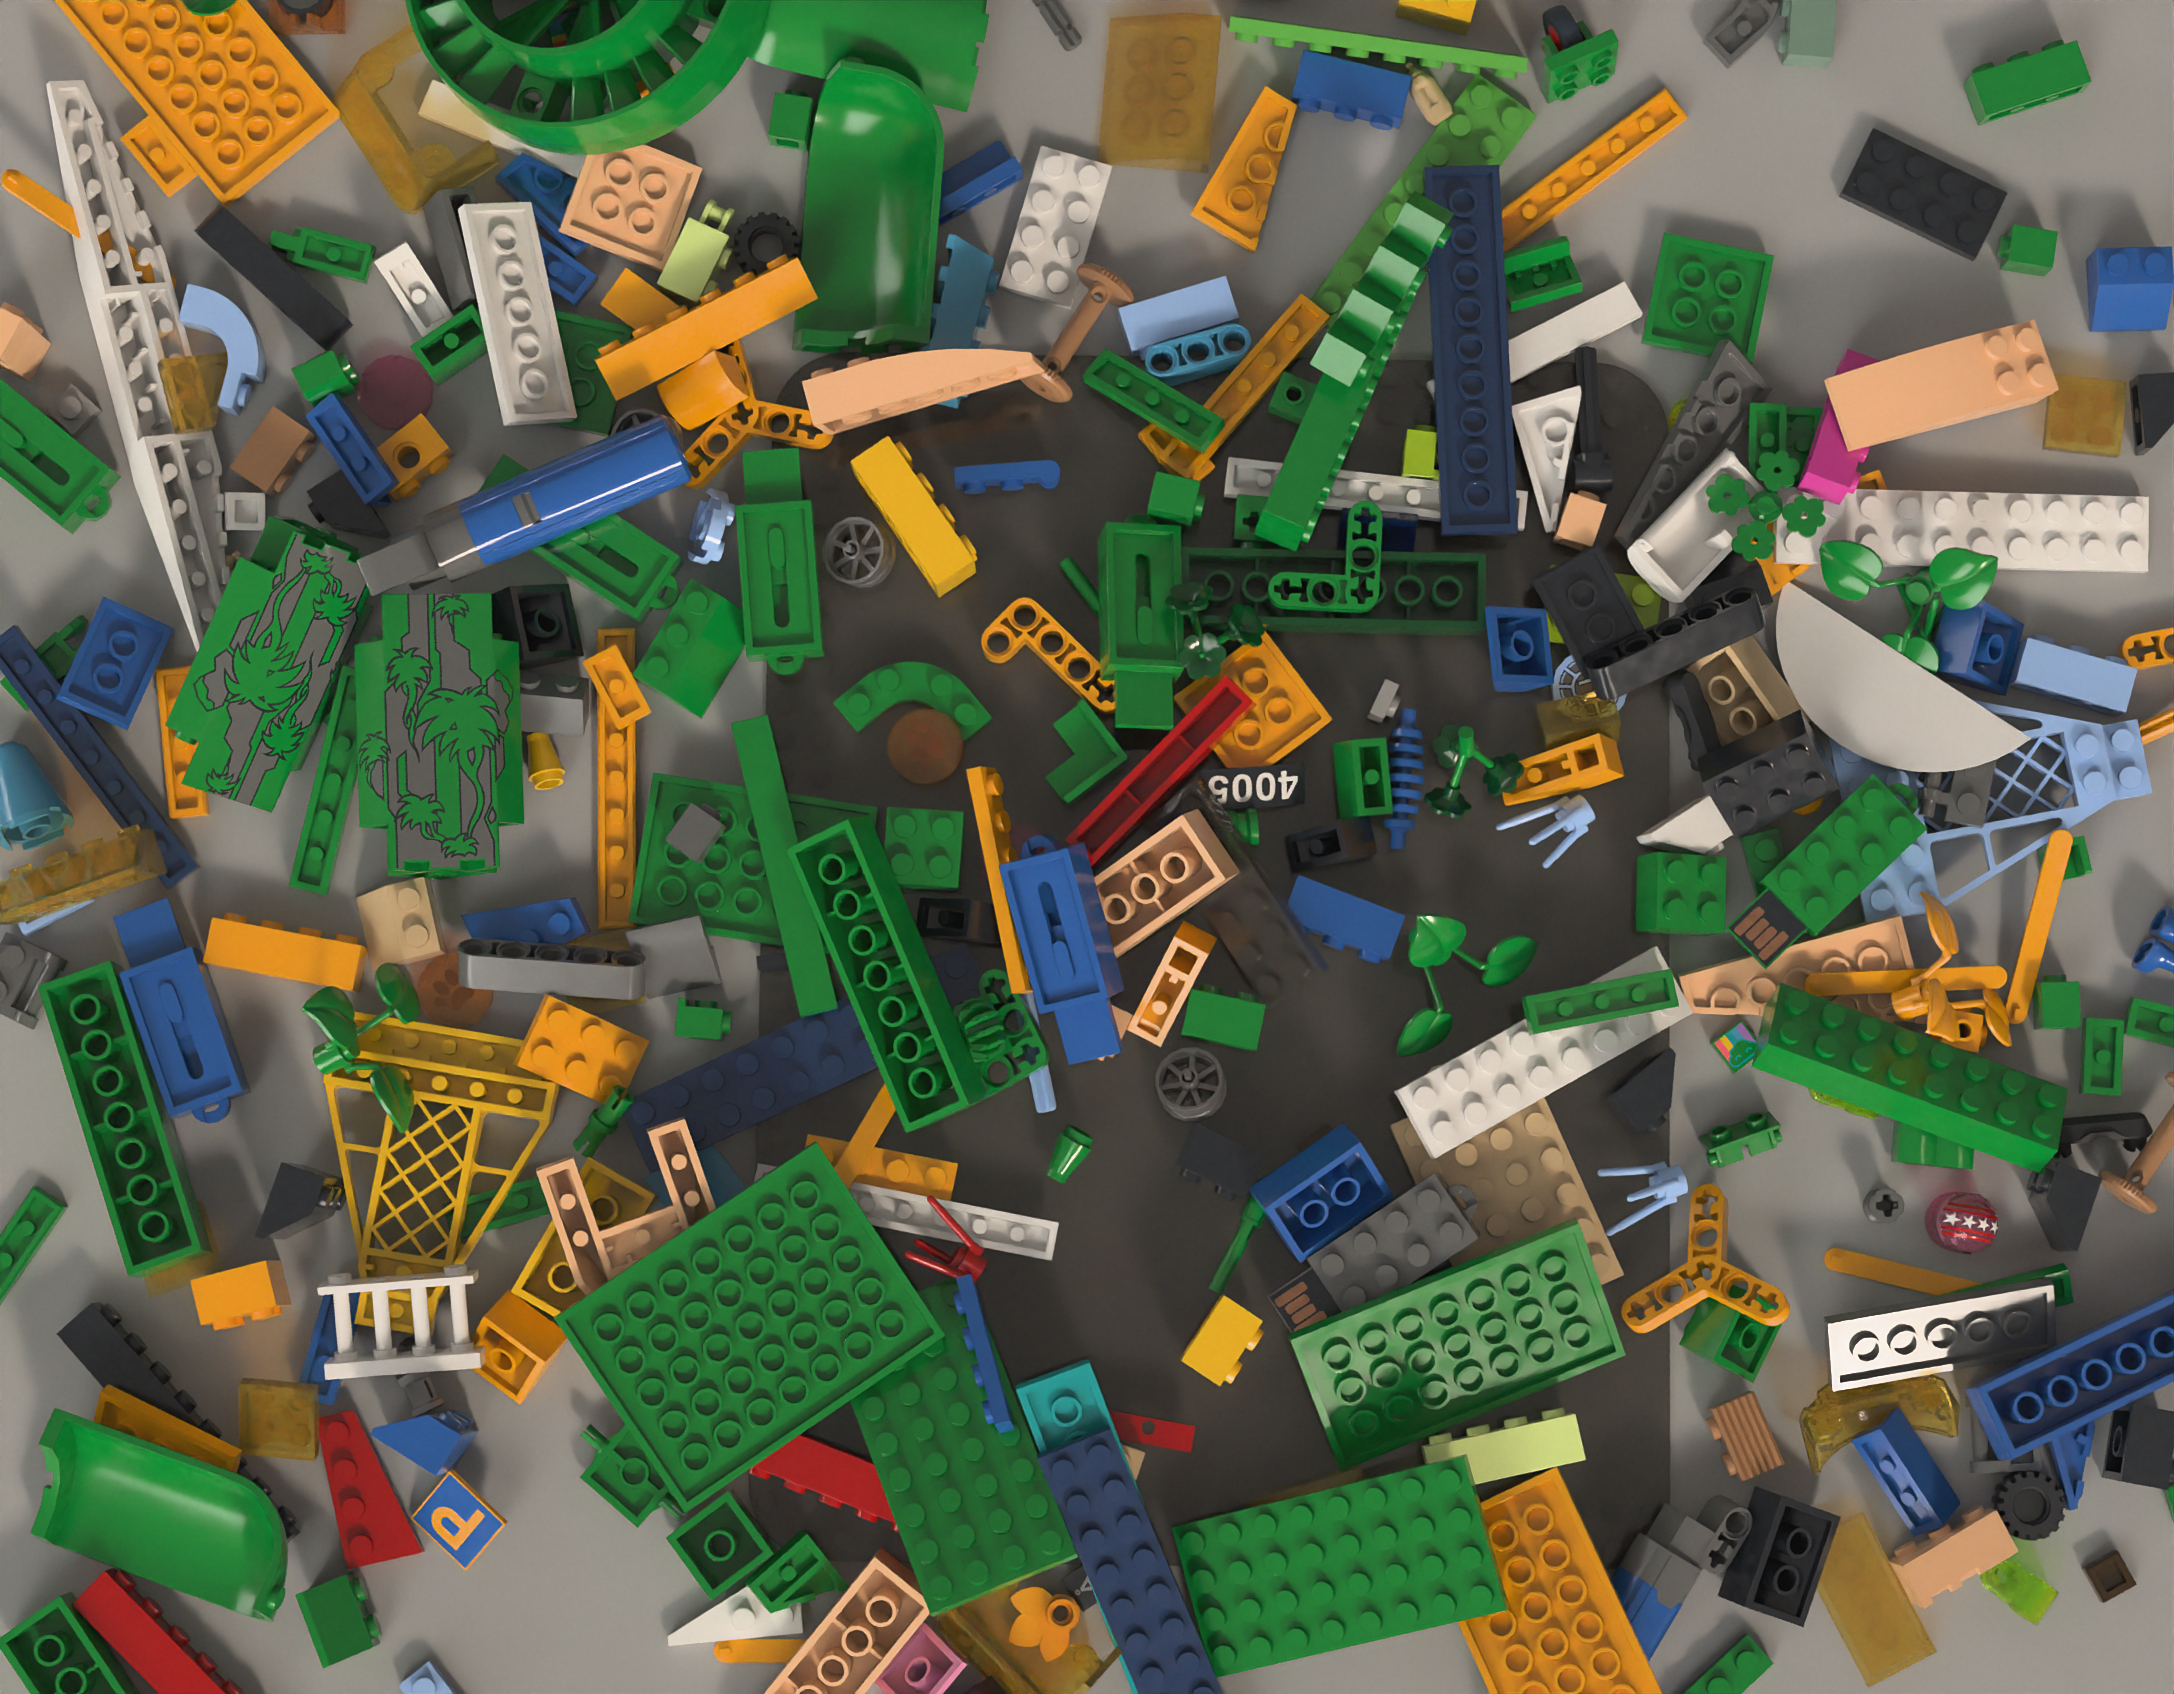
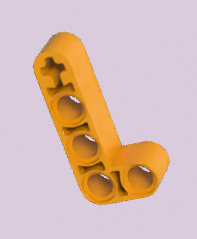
M1023 597L1012 602L982 634L983 654L991 662L1004 663L1008 661L1026 644L1067 685L1083 698L1094 711L1103 715L1115 713V701L1110 703L1108 700L1100 703L1098 701L1099 691L1093 685H1091L1089 691L1084 689L1093 682L1097 674L1100 675V663L1033 599ZM1020 609H1030L1035 613L1036 618L1032 624L1022 626L1015 621L1014 616ZM1053 634L1061 638L1063 645L1058 651L1048 652L1041 646L1042 640L1047 635ZM996 635H1002L1009 641L1008 648L1000 653L993 652L988 647L989 640ZM1074 661H1084L1088 664L1090 672L1084 678H1074L1068 672L1070 664ZM1100 677L1097 679V685L1106 692L1110 688L1114 690V681L1101 680Z

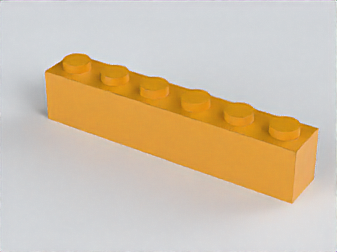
M783 254L766 263L769 270L757 276L754 275L753 271H750L734 279L735 287L721 293L720 289L716 288L699 297L700 305L690 310L687 309L686 305H683L665 315L668 320L667 322L655 328L652 322L647 323L632 331L633 339L623 344H620L619 340L616 339L598 349L600 356L594 358L614 399L618 401L699 360L712 351H716L818 299L798 257L788 259L787 255Z

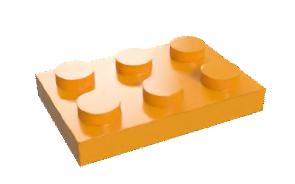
M545 994L513 1064L600 1103H604L614 1086L620 1085L626 1088L618 1099V1102H620L627 1092L649 1040Z

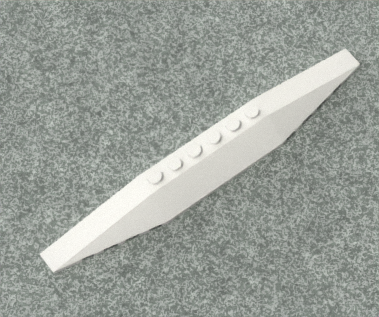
M84 80L49 81L46 86L66 203L74 209L81 236L78 239L72 235L82 289L135 488L194 646L198 652L230 580L229 567H226L224 548L228 545L227 532H223L222 512L225 511L224 494H220L219 476L222 475L221 461L185 327L178 320L180 308L162 246L155 243L149 230L152 225L145 210L140 211L132 193L134 190L133 184L129 177L125 178L118 164L117 158L119 154L113 142H108L101 127L104 122ZM107 230L110 232L114 250H109L105 255H102L97 235H101ZM128 245L138 251L135 260L139 265L146 266L151 262L155 283H144L138 279L143 274L142 271L135 272Z

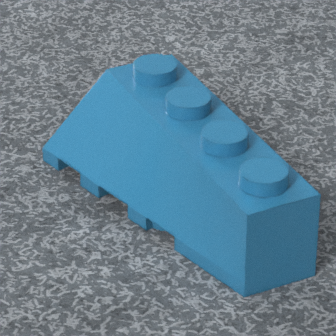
M948 235L946 248H948L949 267L941 265L937 297L941 299L939 303H932L931 336L929 344L922 347L921 352L943 349H981V341L977 340L980 328L986 329L990 307L986 306L989 294L995 295L999 273L994 272V258L957 235ZM961 397L937 404L958 409Z

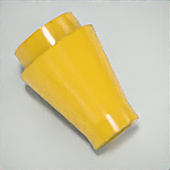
M536 732L529 734L526 737L528 743V780L533 782L536 790H547L560 786L564 782L563 775L566 771L550 741L549 734Z

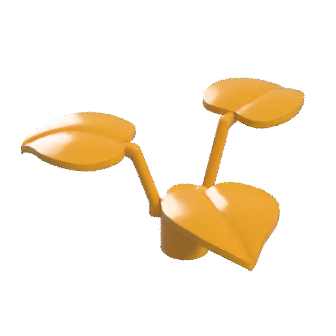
M1922 891L1918 893L1924 898L1929 928L1936 944L1942 950V955L1922 974L1910 979L1912 986L1892 993L1891 1000L1898 1018L1904 1022L1920 1015L1928 1014L1926 1033L1938 1035L1954 1042L1960 1039L1959 1023L1954 1009L1979 1007L1985 1011L1986 1022L1993 1035L2003 1045L2011 1047L2012 1039L2009 1031L2008 1015L2000 996L1994 989H1983L1984 1000L1977 999L1950 1003L1948 1002L1945 989L1938 979L1934 978L1929 981V984H1923L1924 980L1951 959V953L1956 954L1959 952V943L1954 922L1944 905L1927 892Z

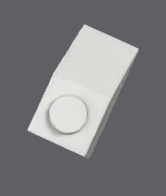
M1709 795L1694 799L1636 838L1642 845L1672 853L1712 856L1725 847L1722 841L1733 835Z

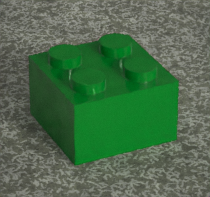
M887 807L884 852L900 888L960 892L965 824L964 812Z
M1655 852L1637 856L1636 932L1710 936L1725 933L1727 857Z
M733 1488L666 1537L711 1601L778 1551Z

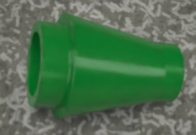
M1067 1124L1064 1131H1059L1050 1163L1045 1173L1052 1179L1065 1184L1072 1172L1093 1150L1091 1144L1094 1138L1082 1129Z

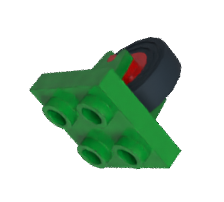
M1563 5L1552 7L1543 13V27L1546 36L1542 38L1543 44L1541 47L1546 58H1544L1541 92L1547 104L1555 100H1568L1576 95L1578 90L1589 85H1602L1615 74L1619 40L1613 29L1593 37L1584 21L1581 20L1576 23L1569 10Z

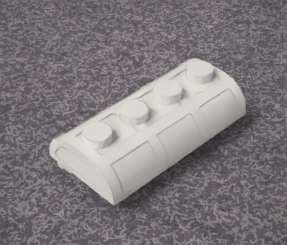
M1727 448L1714 459L1627 550L1629 561L1637 573L1655 592L1668 601L1674 603L1683 602L1733 550L1731 542L1737 536V528L1743 524L1749 526L1751 522L1755 521L1749 512V504L1744 508H1738L1737 513L1733 516H1728L1725 512L1716 514L1709 510L1708 501L1710 498L1706 494V489L1710 485H1715L1716 478L1722 474L1730 475L1733 480H1743L1745 483L1744 491L1749 494L1750 499L1756 493L1766 491L1738 461L1735 453Z

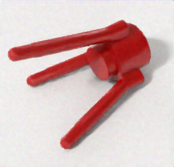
M928 1196L927 1201L968 1248L963 1249L959 1246L953 1255L950 1256L917 1238L914 1240L916 1246L947 1263V1265L911 1251H906L904 1253L905 1257L951 1276L954 1279L971 1274L976 1282L988 1262L987 1259L981 1256L985 1248L971 1239L934 1196Z

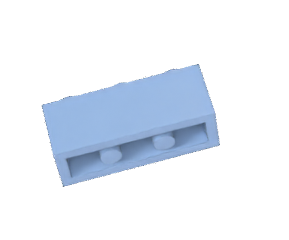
M1226 276L1118 308V319L1131 359L1140 356L1141 360H1145L1147 351L1156 344L1228 324H1238L1239 322L1238 312Z
M2032 635V638L2028 637L2019 643L2008 686L2114 717H2118L2126 712L2137 673L2136 668L2127 666V660L2115 656H2105V659L2091 656V650L2076 645H2069L2068 649L2054 645V639L2042 635Z

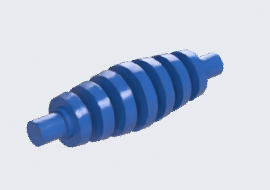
M1401 709L1400 725L1398 728L1392 729L1390 736L1399 739V743H1390L1387 751L1398 754L1397 758H1388L1389 768L1396 769V773H1389L1390 784H1395V788H1391L1394 804H1392V819H1384V827L1389 828L1391 832L1390 849L1405 850L1406 833H1408V830L1415 829L1416 822L1407 819L1408 815H1417L1419 807L1409 805V800H1421L1422 792L1410 790V786L1424 785L1423 776L1411 774V771L1424 770L1423 761L1412 759L1413 755H1423V746L1414 745V740L1423 739L1422 731L1417 730V727H1415L1416 710Z

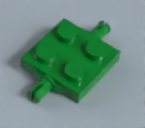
M592 1424L582 1432L580 1437L592 1445L597 1452L593 1462L580 1478L637 1528L640 1527L653 1511L661 1507L678 1522L684 1517L683 1515L686 1513L626 1425L617 1434L608 1439L593 1427Z

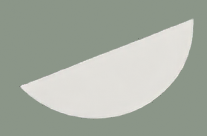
M1790 582L1783 586L1776 615V641L1782 671L1790 690L1809 718L1826 735L1844 748L1870 761L1896 769L1915 772H1946L1971 768L1996 760L2014 751L2031 739Z

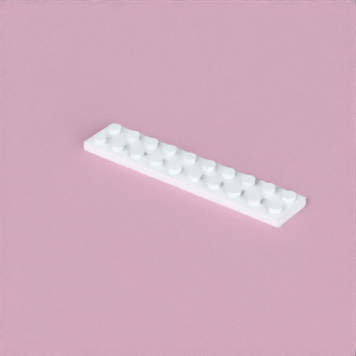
M1782 487L1774 492L1781 498L1783 507L1789 503L1794 504V500L1798 496H1804L1807 500L1812 498L1821 500L1824 505L1822 514L1825 516L1826 522L1822 527H1817L1814 536L1805 538L1798 531L1791 533L1787 530L1786 524L1788 521L1784 520L1781 513L1779 518L1773 522V533L1775 534L1773 564L1821 565L1819 548L1822 543L1831 540H1847L1863 544L1874 550L1882 560L1883 567H1930L1933 558L1940 551L1959 547L1981 554L1997 556V569L2148 572L2149 497L1856 489L1854 494L1847 492L1840 505L1797 490V487Z

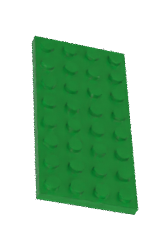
M1576 1218L1557 1224L1287 1334L1340 1471L1626 1355L1580 1224Z
M953 1277L917 1292L945 1336L850 1400L932 1617L1078 1557L1057 1502L1037 1460L1038 1452L989 1327L988 1331L1015 1429L999 1433L994 1423L988 1424L986 1421L982 1401L988 1400L985 1386L978 1387L974 1377L972 1365L978 1363L975 1349L968 1351L962 1328L969 1325L966 1314H958L953 1292L958 1291L959 1288L957 1280Z
M1467 1454L1190 1521L1172 1527L1204 1648L1217 1678L1509 1609Z

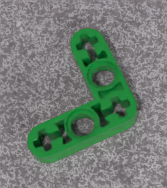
M1360 501L1350 509L1347 518L1344 575L1298 572L1278 573L1271 579L1267 591L1271 603L1278 608L1351 613H1363L1371 610L1377 603L1380 586L1383 520L1380 508L1373 502ZM1362 510H1367L1369 517L1375 518V522H1370L1367 529V537L1375 536V541L1366 538L1352 540V535L1360 537L1361 522L1355 521L1354 517L1360 516ZM1358 547H1367L1372 551L1374 561L1367 567L1358 566L1352 559L1353 551ZM1351 572L1358 575L1374 574V579L1369 577L1365 579V591L1372 593V597L1366 598L1364 604H1359L1357 597L1351 596L1350 592H1355L1359 584V576L1351 578ZM1282 581H1288L1289 588L1301 589V581H1308L1305 593L1307 602L1299 601L1302 593H1291L1288 600H1282L1281 594L1274 592V588H1279ZM1325 582L1331 585L1334 590L1332 600L1325 603L1318 602L1312 594V589L1316 584Z
M1000 969L988 970L979 980L980 994L990 1000L994 1005V1009L999 1012L1000 1020L1004 1023L1003 1029L1007 1035L1006 1050L993 1059L975 1063L981 1080L989 1088L986 1091L988 1097L1042 1070L1050 1060L1049 1046L1023 994L1011 993L1008 973L1006 970ZM993 977L997 980H1005L1006 985L1001 988L1005 998L1011 999L1014 996L1016 1000L1014 1003L1005 1004L999 1010L996 1005L1004 1002L999 993H991L989 990L994 985ZM1013 1009L1019 1010L1024 1017V1024L1018 1031H1011L1005 1024L1007 1013ZM1028 1044L1031 1048H1039L1040 1053L1036 1055L1037 1063L1024 1061L1018 1064V1068L1022 1070L1018 1074L1016 1064L1009 1057V1054L1012 1053L1013 1058H1020L1028 1052L1026 1048ZM995 1061H1002L1008 1068V1076L1001 1083L994 1082L989 1075V1068Z

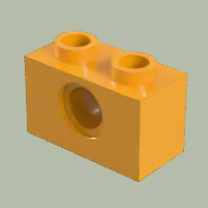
M422 413L377 447V450L400 482L388 492L396 501L401 497L407 499L414 495L421 488V481L431 473L433 476H436L443 472L451 464L449 459L455 455ZM410 452L420 454V460L416 466L412 468L403 467L402 461L405 455Z

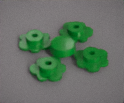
M1780 450L1776 454L1766 452L1759 458L1760 468L1756 471V477L1764 481V486L1769 491L1758 492L1750 499L1749 494L1744 491V481L1741 479L1733 480L1727 474L1718 476L1715 480V485H1710L1706 489V494L1710 498L1708 507L1713 513L1725 512L1726 515L1733 516L1737 513L1738 508H1744L1749 504V512L1755 521L1751 522L1749 526L1745 524L1740 525L1737 528V536L1731 542L1733 551L1743 554V559L1747 562L1754 561L1756 557L1760 560H1766L1771 557L1775 534L1767 531L1766 524L1775 522L1781 513L1784 520L1788 521L1786 524L1787 530L1791 533L1798 531L1805 538L1814 536L1817 527H1822L1826 522V518L1822 514L1824 505L1821 500L1817 498L1807 500L1804 496H1798L1795 498L1794 504L1789 503L1783 507L1781 498L1774 493L1780 490L1782 486H1793L1795 482L1794 476L1800 471L1799 462L1794 458H1789L1788 453L1784 450Z

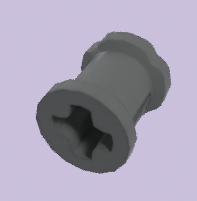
M1888 1188L1876 1189L1866 1195L1863 1201V1210L1868 1219L1873 1222L1890 1223L1896 1221L1904 1212L1905 1204L1902 1196L1897 1194L1895 1190ZM1884 1199V1201L1891 1203V1209L1885 1210V1212L1877 1210L1876 1202H1881Z

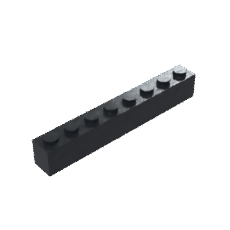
M101 1302L91 1303L57 1333L60 1339L103 1388L109 1384L217 1438L222 1436L220 1429L210 1419L207 1418L203 1421L194 1410L197 1407L194 1399L183 1389L178 1392L169 1380L172 1378V1375L168 1369L159 1361L153 1363L144 1353L147 1350V1346L134 1332L128 1334L119 1324L122 1321V1317L110 1304L106 1303L103 1305ZM241 1455L237 1474L255 1483L269 1497L273 1493L271 1488L259 1476L253 1478L244 1468L248 1463ZM271 1499L283 1521L288 1544L300 1533L295 1526L298 1521L286 1506L278 1507Z

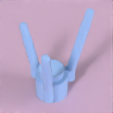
M1578 794L1572 799L1564 796L1555 803L1498 823L1496 829L1500 831L1559 810L1555 813L1556 822L1529 839V844L1535 845L1561 828L1567 833L1572 830L1542 863L1544 868H1548L1578 837L1589 831L1587 824L1595 820V814L1582 795Z
M1663 1161L1654 1165L1614 1167L1597 1171L1598 1176L1654 1174V1176L1649 1177L1650 1187L1629 1194L1627 1201L1632 1202L1651 1195L1658 1199L1608 1228L1605 1232L1607 1236H1612L1665 1205L1677 1202V1196L1688 1192L1685 1175L1678 1164L1667 1167Z

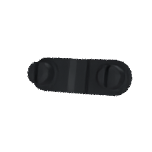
M1680 668L1665 678L1663 689L1667 690L1665 693L1666 697L1672 700L1676 715L1681 719L1684 737L1689 749L1688 760L1692 762L1690 764L1691 768L1699 771L1697 759L1720 748L1721 744L1712 713L1704 698L1696 675Z
M2139 1112L2063 1118L2058 1151L2052 1158L2059 1159L2060 1154L2063 1158L2072 1154L2071 1144L2092 1142L2096 1138L2104 1137L2112 1140L2124 1139L2122 1146L2127 1151L2135 1152L2137 1148L2141 1152L2147 1143V1137L2153 1133V1129L2146 1116Z

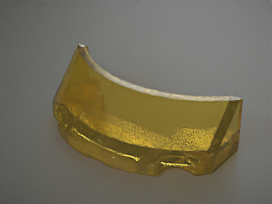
M1931 1374L1925 1378L1912 1377L1832 1391L1829 1384L1823 1386L1817 1391V1398L1809 1407L1803 1408L1799 1419L1812 1474L1820 1473L1828 1459L1839 1449L1849 1444L1857 1433L1881 1424L1887 1415L1897 1408L1902 1411L1913 1430L1937 1433L1950 1438L1958 1436L1960 1405L1945 1379Z

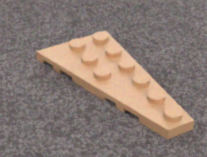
M1897 913L1796 941L1767 969H1764L1749 954L1677 974L1681 991L1693 1013L1763 1016L1765 1005L1780 983L1806 992L1804 980L1811 973L1912 969L1914 964L1901 915ZM1892 993L1818 996L1886 1022L1901 1021L1893 1008ZM1927 1014L1904 1022L1927 1024Z

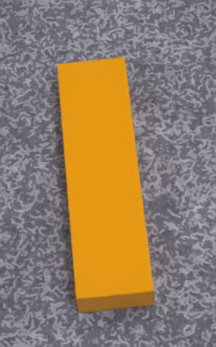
M191 665L156 669L169 818L172 820L210 815L208 792L181 784L199 741H197L196 745L186 743L174 736L176 730L165 726Z

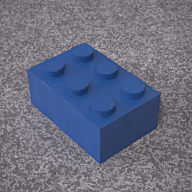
M1344 1123L1249 1188L1275 1231L1299 1263L1394 1198L1393 1193L1362 1143Z

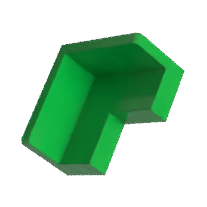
M1083 698L1076 702L1075 708L1052 724L1074 755L1045 776V779L1067 808L1128 764V756Z

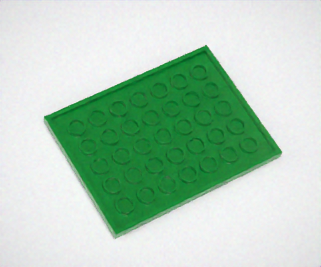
M816 1141L554 1317L685 1513L945 1336Z

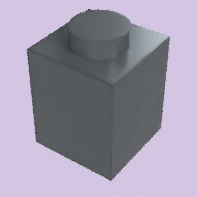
M691 802L665 840L681 853L701 865L726 829L719 822L723 815L706 803H703L699 808Z

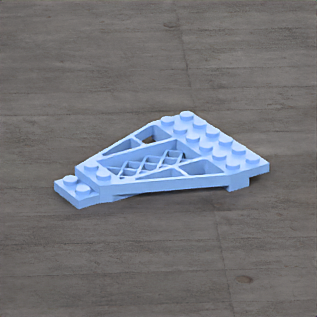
M1973 700L1993 714L2040 722L2042 724L2041 728L2022 731V733L2031 738L2030 740H2037L2027 755L2017 749L2010 752L2022 760L2012 777H2009L1995 767L1994 774L2007 782L1997 799L1989 796L1988 802L1992 806L1986 813L1983 828L1968 826L1948 830L1952 825L1951 822H1947L1945 827L1941 828L1928 818L1918 815L1921 803L1918 800L1917 810L1914 815L1924 825L1926 824L1935 830L1936 833L1927 834V831H1925L1860 893L1859 897L1864 922L1897 913L1901 915V918L1926 913L1924 898L1918 894L1922 891L1934 896L1945 907L2046 844L2050 834L2053 832L2051 831L2004 862L1996 865L1990 842V833L1993 831L2061 819L2062 823L2055 830H2068L2113 801L2152 794L2138 720L2134 719L2102 725ZM1827 735L1833 767L1840 789L1838 792L1841 803L1872 774L1886 787L1896 783L1907 785L1918 798V788L1924 787V784L1917 780L1922 772H1916L1915 774L1914 771L1896 769L1875 763L1844 748ZM2059 735L2061 746L2047 737ZM2041 742L2060 753L2049 770L2031 759V756ZM2063 758L2069 783L2053 774ZM2026 764L2045 775L2034 792L2016 781V778ZM1944 772L1947 776L1941 783L1939 791L1944 789L1950 778H1952L1953 773ZM2049 779L2067 790V793L2057 807L2038 796ZM2011 786L2030 797L2019 815L2000 803ZM1895 794V796L1906 806L1905 800L1898 794ZM2072 794L2074 807L2062 809ZM2033 801L2049 810L2048 812L2024 816ZM1996 808L2012 817L2011 819L1986 823ZM1978 835L1982 840L1988 872L1946 898L1940 897L1930 851L1931 843Z

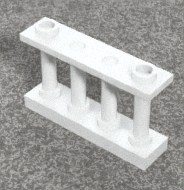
M466 1264L445 1266L444 1272L351 1279L350 1273H338L327 1276L328 1281H323L317 1287L318 1295L333 1294L338 1351L334 1352V1357H330L324 1364L325 1380L481 1368L486 1361L485 1346H474V1341H470L465 1284H473L479 1277L478 1269L468 1270ZM449 1285L454 1342L450 1344L451 1348L435 1349V1344L431 1343L426 1287ZM411 1288L415 1345L412 1346V1351L397 1352L396 1347L392 1346L387 1290ZM372 1291L377 1348L373 1349V1354L358 1355V1350L353 1348L349 1293Z

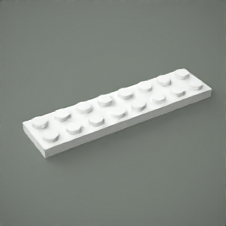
M1655 946L1588 984L1666 970L1669 967L1658 947ZM1673 977L1679 1003L1678 1007L1535 1035H1529L1525 1018L1394 1091L1430 1158L1435 1159L1691 1015L1693 1011L1675 978Z

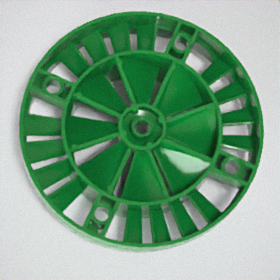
M433 0L405 1L414 34L423 53L447 87L478 117L511 139L533 148L569 155H599L623 151L655 140L683 125L703 110L724 90L743 65L763 27L771 0H573L581 5L566 45L556 48L532 46L572 0H538L502 20H499L494 14L492 0H444L435 4ZM610 7L616 24L602 32L601 10ZM472 23V25L440 44L439 40ZM699 25L712 29L703 43L692 36ZM487 51L459 81L456 80L460 73ZM674 57L683 65L676 73L667 64ZM514 64H516L525 74L510 112L507 115L486 106V104ZM641 80L644 81L649 91V94L641 98L636 83ZM572 92L570 122H558L568 96ZM602 92H607L611 113L604 114ZM543 101L540 110L534 113L536 105Z

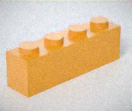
M225 913L224 919L212 917L203 958L204 963L320 986H335L342 990L359 993L368 949L358 945V937L336 934L335 940L321 938L322 931L306 927H299L298 933L283 931L285 924L269 920H262L261 926L246 924L248 917L232 913Z

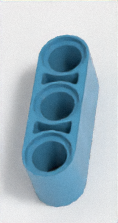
M1228 324L1156 344L1146 353L1145 372L1166 385L1173 386L1235 369L1250 352L1251 335L1248 329L1242 325ZM1229 341H1237L1242 344L1243 348L1238 351H1230L1224 345ZM1199 350L1204 352L1207 358L1202 361H1194L1188 355L1193 351ZM1163 360L1167 361L1171 367L1166 371H1158L1152 365L1156 361Z

